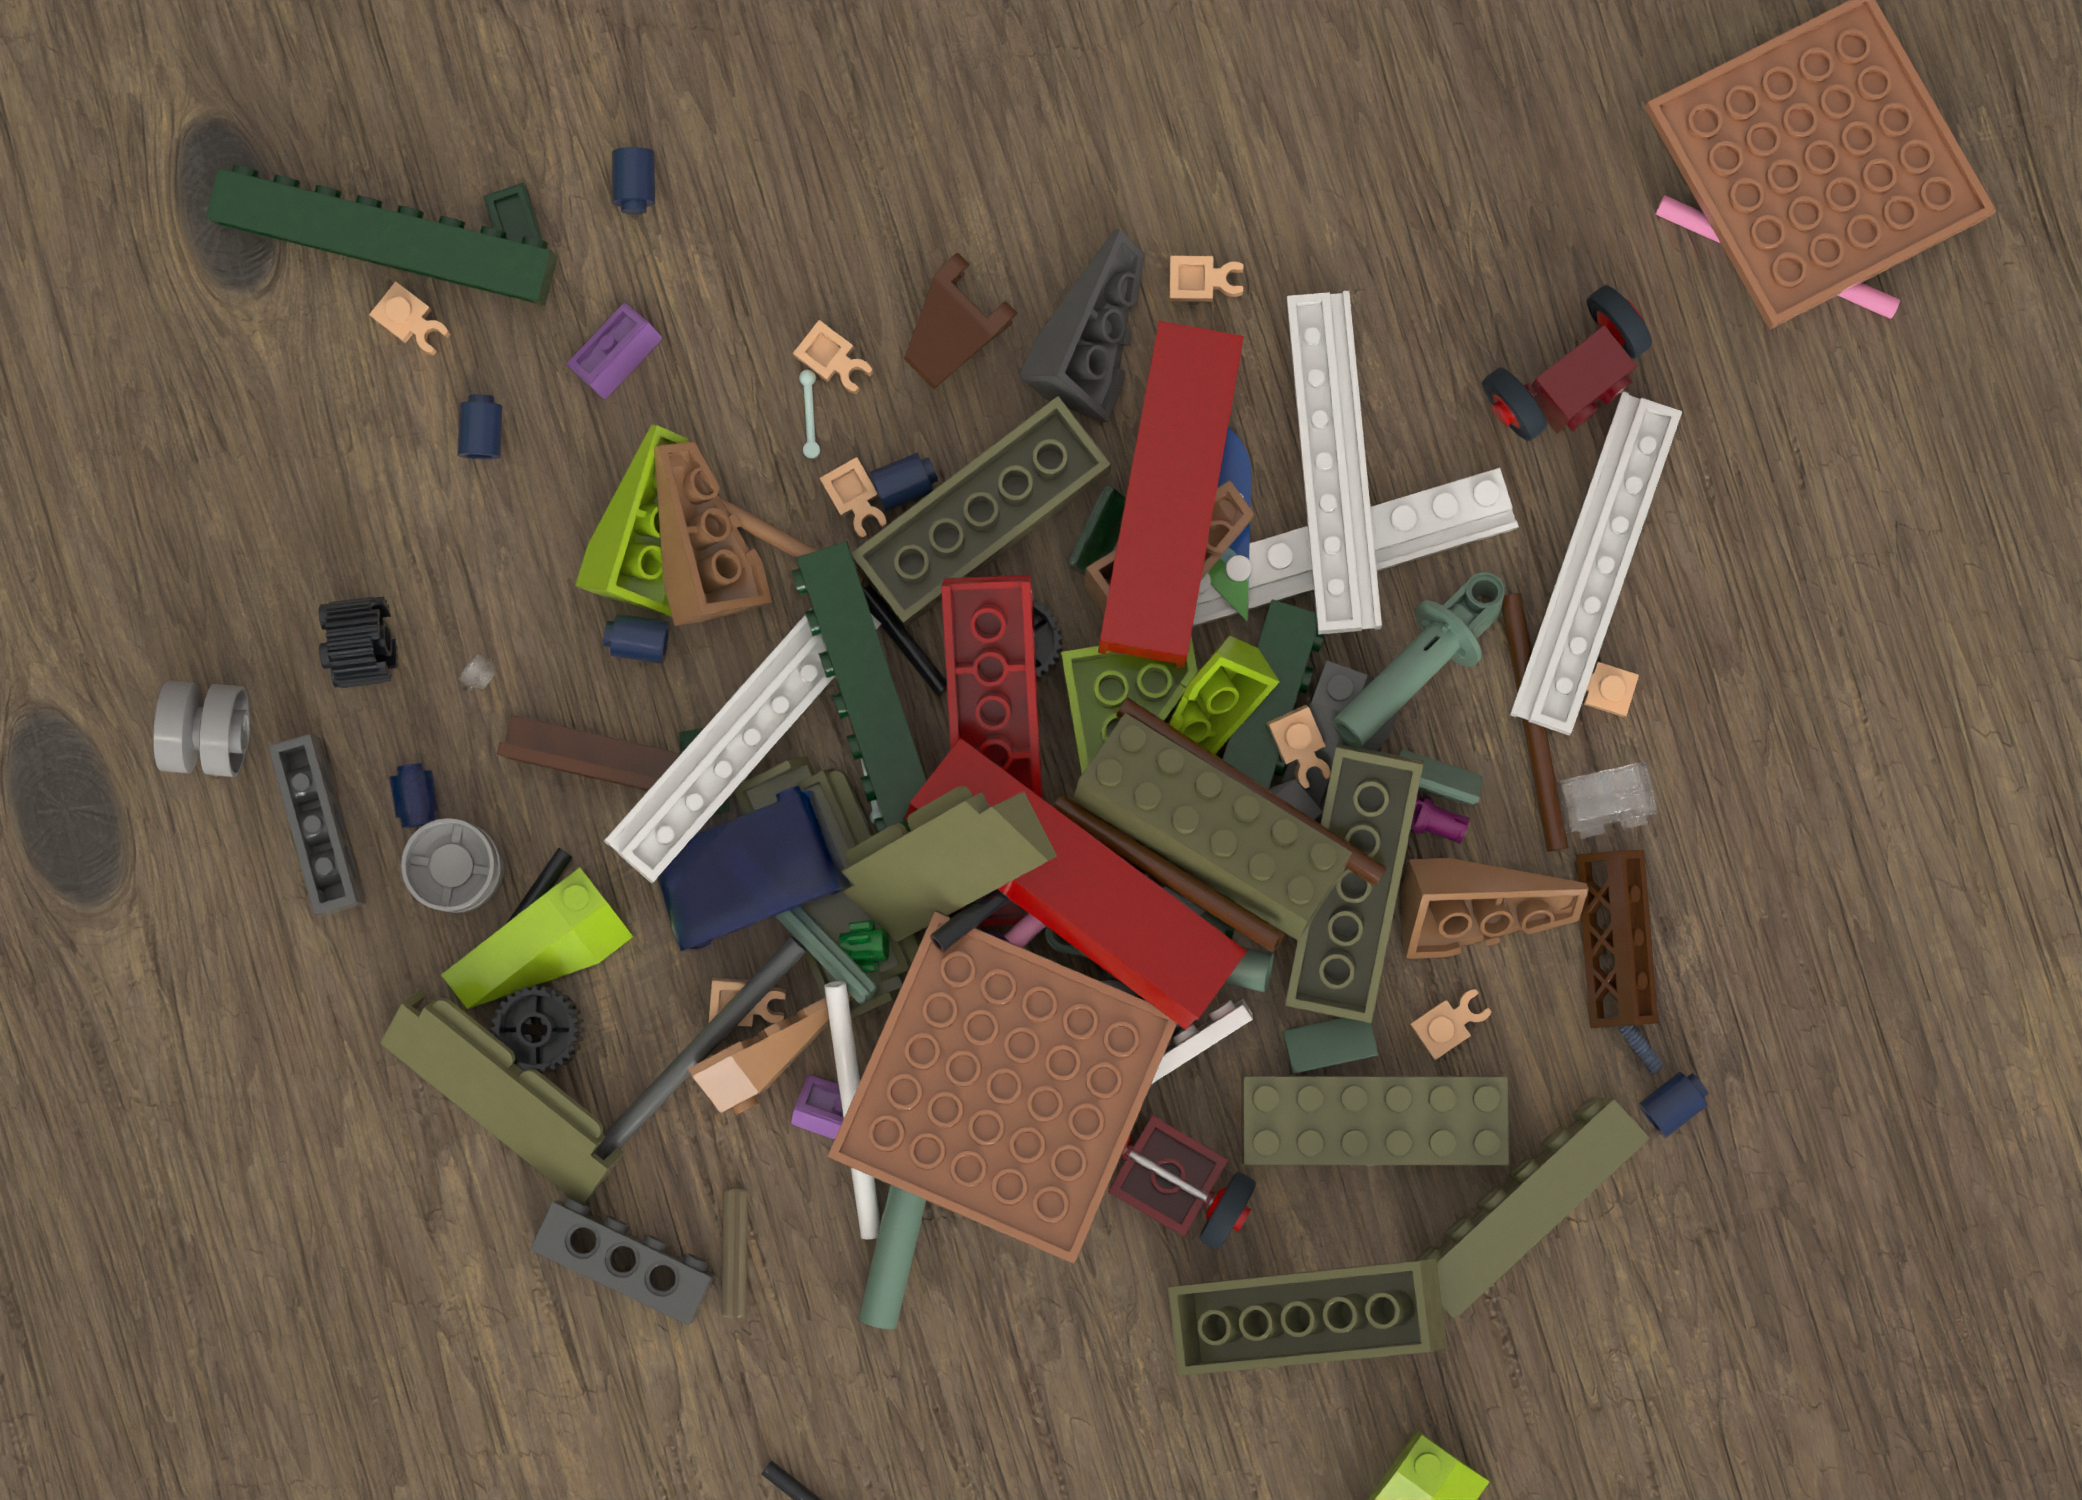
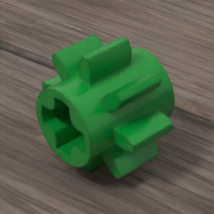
M873 920L849 923L850 932L840 933L839 946L865 973L879 971L878 962L888 961L889 945L885 929H874Z

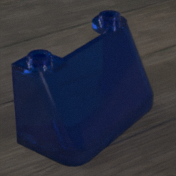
M800 785L791 787L775 795L778 802L694 835L657 877L680 952L696 951L711 945L712 939L725 938L729 934L805 903L814 902L816 897L821 898L829 894L832 896L851 887L849 879L841 872L844 870V867L814 791L802 792Z

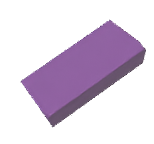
M624 302L566 365L599 396L606 399L660 343L662 336L647 320Z
M808 1074L794 1108L791 1123L797 1127L835 1139L844 1119L839 1084Z

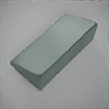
M1407 750L1400 751L1399 756L1424 760L1418 790L1470 807L1478 803L1482 786L1481 775Z
M1340 1018L1283 1031L1292 1074L1379 1056L1371 1023Z

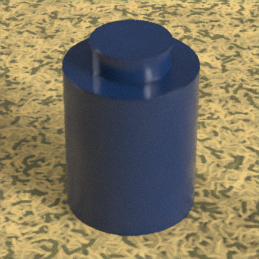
M627 147L612 151V204L620 206L622 213L643 214L647 212V207L655 204V152L651 149Z
M473 394L468 395V402L459 403L457 456L479 460L501 458L503 406L494 403V396Z
M918 452L870 471L886 512L930 494L933 491L931 484L938 482L929 457L921 460Z
M617 613L614 622L607 621L603 645L610 647V655L613 657L663 664L667 653L670 622Z
M1678 1072L1638 1103L1653 1127L1664 1138H1667L1707 1107L1704 1097L1709 1093L1693 1073L1686 1077L1682 1072Z

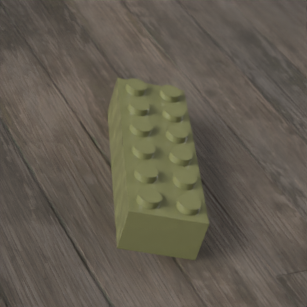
M1057 396L851 553L852 559L906 628L942 601L941 585L944 578L975 576L1109 474L1111 463L1059 396Z
M1124 713L1079 778L1073 797L1075 803L1298 941L1339 880L1352 855V852L1127 713Z
M1337 743L1321 825L1387 869L1377 885L1373 886L1345 867L1339 880L1297 942L1285 1006L1372 1023L1424 760Z
M1241 1076V1163L1243 1165H1509L1508 1077Z
M1591 1097L1573 1113L1577 1120L1568 1129H1562L1561 1127L1555 1129L1541 1143L1545 1148L1541 1154L1535 1159H1530L1527 1156L1509 1172L1513 1179L1503 1189H1498L1497 1186L1490 1189L1477 1202L1481 1209L1470 1219L1465 1216L1460 1217L1446 1230L1445 1234L1449 1238L1438 1249L1432 1245L1429 1246L1415 1259L1436 1258L1442 1309L1447 1315L1455 1320L1650 1139L1615 1099L1601 1097L1594 1100Z
M1436 1258L1200 1282L1168 1287L1178 1376L1427 1353L1447 1348Z

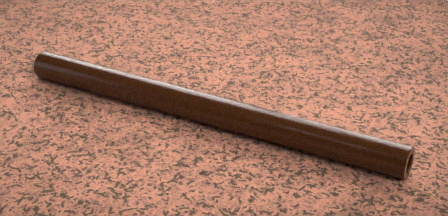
M1129 697L1117 712L1116 716L1120 719L1124 713H1127L1351 851L1352 855L1346 868L1373 886L1377 885L1387 869L1385 866Z

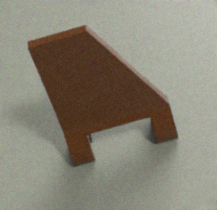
M958 252L935 273L904 360L933 389L938 387L989 341L1004 332L1013 323L1012 319L1018 314L1005 301L987 318L954 285L965 275L963 271L970 265Z

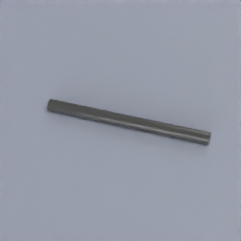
M791 936L603 1134L605 1138L594 1153L605 1160L617 1147L620 1149L690 1075L688 1068L705 1060L807 952V949L795 937Z

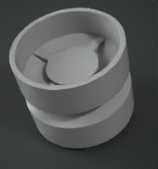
M167 680L159 694L154 721V757L158 770L192 773L200 755L204 774L237 777L243 766L250 737L249 701L245 687L212 684L204 701L202 688L198 682Z
M444 818L423 825L410 837L403 851L401 870L409 892L425 906L450 913H468L483 907L497 894L504 878L505 863L500 846L487 831L462 820Z

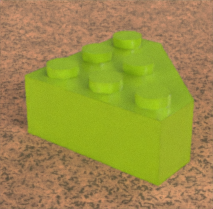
M1192 636L1184 669L1177 668L1176 663L1107 651V654L1098 653L1099 646L1061 652L1081 775L1120 721L1116 714L1128 697L1163 721H1166L1181 700L1189 682L1198 672Z

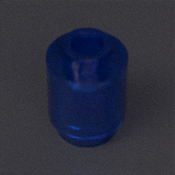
M422 763L396 767L397 775L389 777L395 818H400L401 827L423 826L436 820L435 812H438L439 808L433 771H423Z

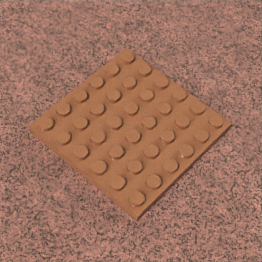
M1849 0L1648 101L1644 107L1769 330L1989 218L1996 212L1994 205L1876 0Z
M935 911L827 1157L1075 1264L1177 1023L1145 1000L976 928L943 953L933 944L930 935L951 918Z

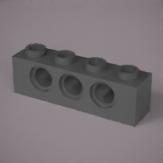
M307 734L269 745L270 756L314 914L326 916L366 904L321 739L312 734Z
M567 1197L564 1203L559 1200L552 1202L530 1248L531 1251L688 1326L693 1323L715 1274L707 1271L709 1263L688 1253H685L683 1259L667 1252L670 1246L668 1243L646 1234L644 1239L641 1240L627 1233L630 1228L628 1224L606 1215L605 1220L601 1221L588 1214L591 1207L586 1204L583 1205L573 1198ZM581 1227L591 1229L596 1236V1245L590 1252L580 1250L575 1244V1234ZM626 1246L634 1251L636 1263L631 1270H622L616 1266L614 1253L618 1247ZM666 1265L673 1269L676 1281L672 1288L662 1289L655 1284L653 1273L657 1266Z

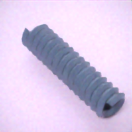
M1616 1026L1622 1032V1035H1625L1624 1038L1627 1039V1042H1630L1629 1045L1632 1046V1049H1635L1637 1056H1640V1060H1643L1642 1063H1645V1067H1648L1650 1074L1661 1070L1663 1062L1660 1061V1058H1657L1658 1055L1655 1054V1051H1652V1047H1650V1044H1647V1040H1644L1645 1037H1642V1033H1639L1640 1030H1637V1026Z

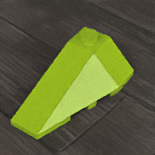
M651 424L587 545L575 586L610 600L662 615L672 616L663 578L654 448L659 445L689 442L688 438L658 425Z
M1229 635L1189 682L1169 724L1213 754H1216L1280 681L1259 648Z
M579 867L442 973L441 976L465 1007L470 1009L513 994L516 990H523V987H533L599 964L633 938V935Z
M1416 1430L1368 1500H1477L1489 1481L1419 1430Z

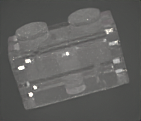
M1645 762L1556 782L1567 833L1578 831L1580 839L1605 834L1604 825L1621 822L1622 830L1648 824L1646 816L1657 813V806Z

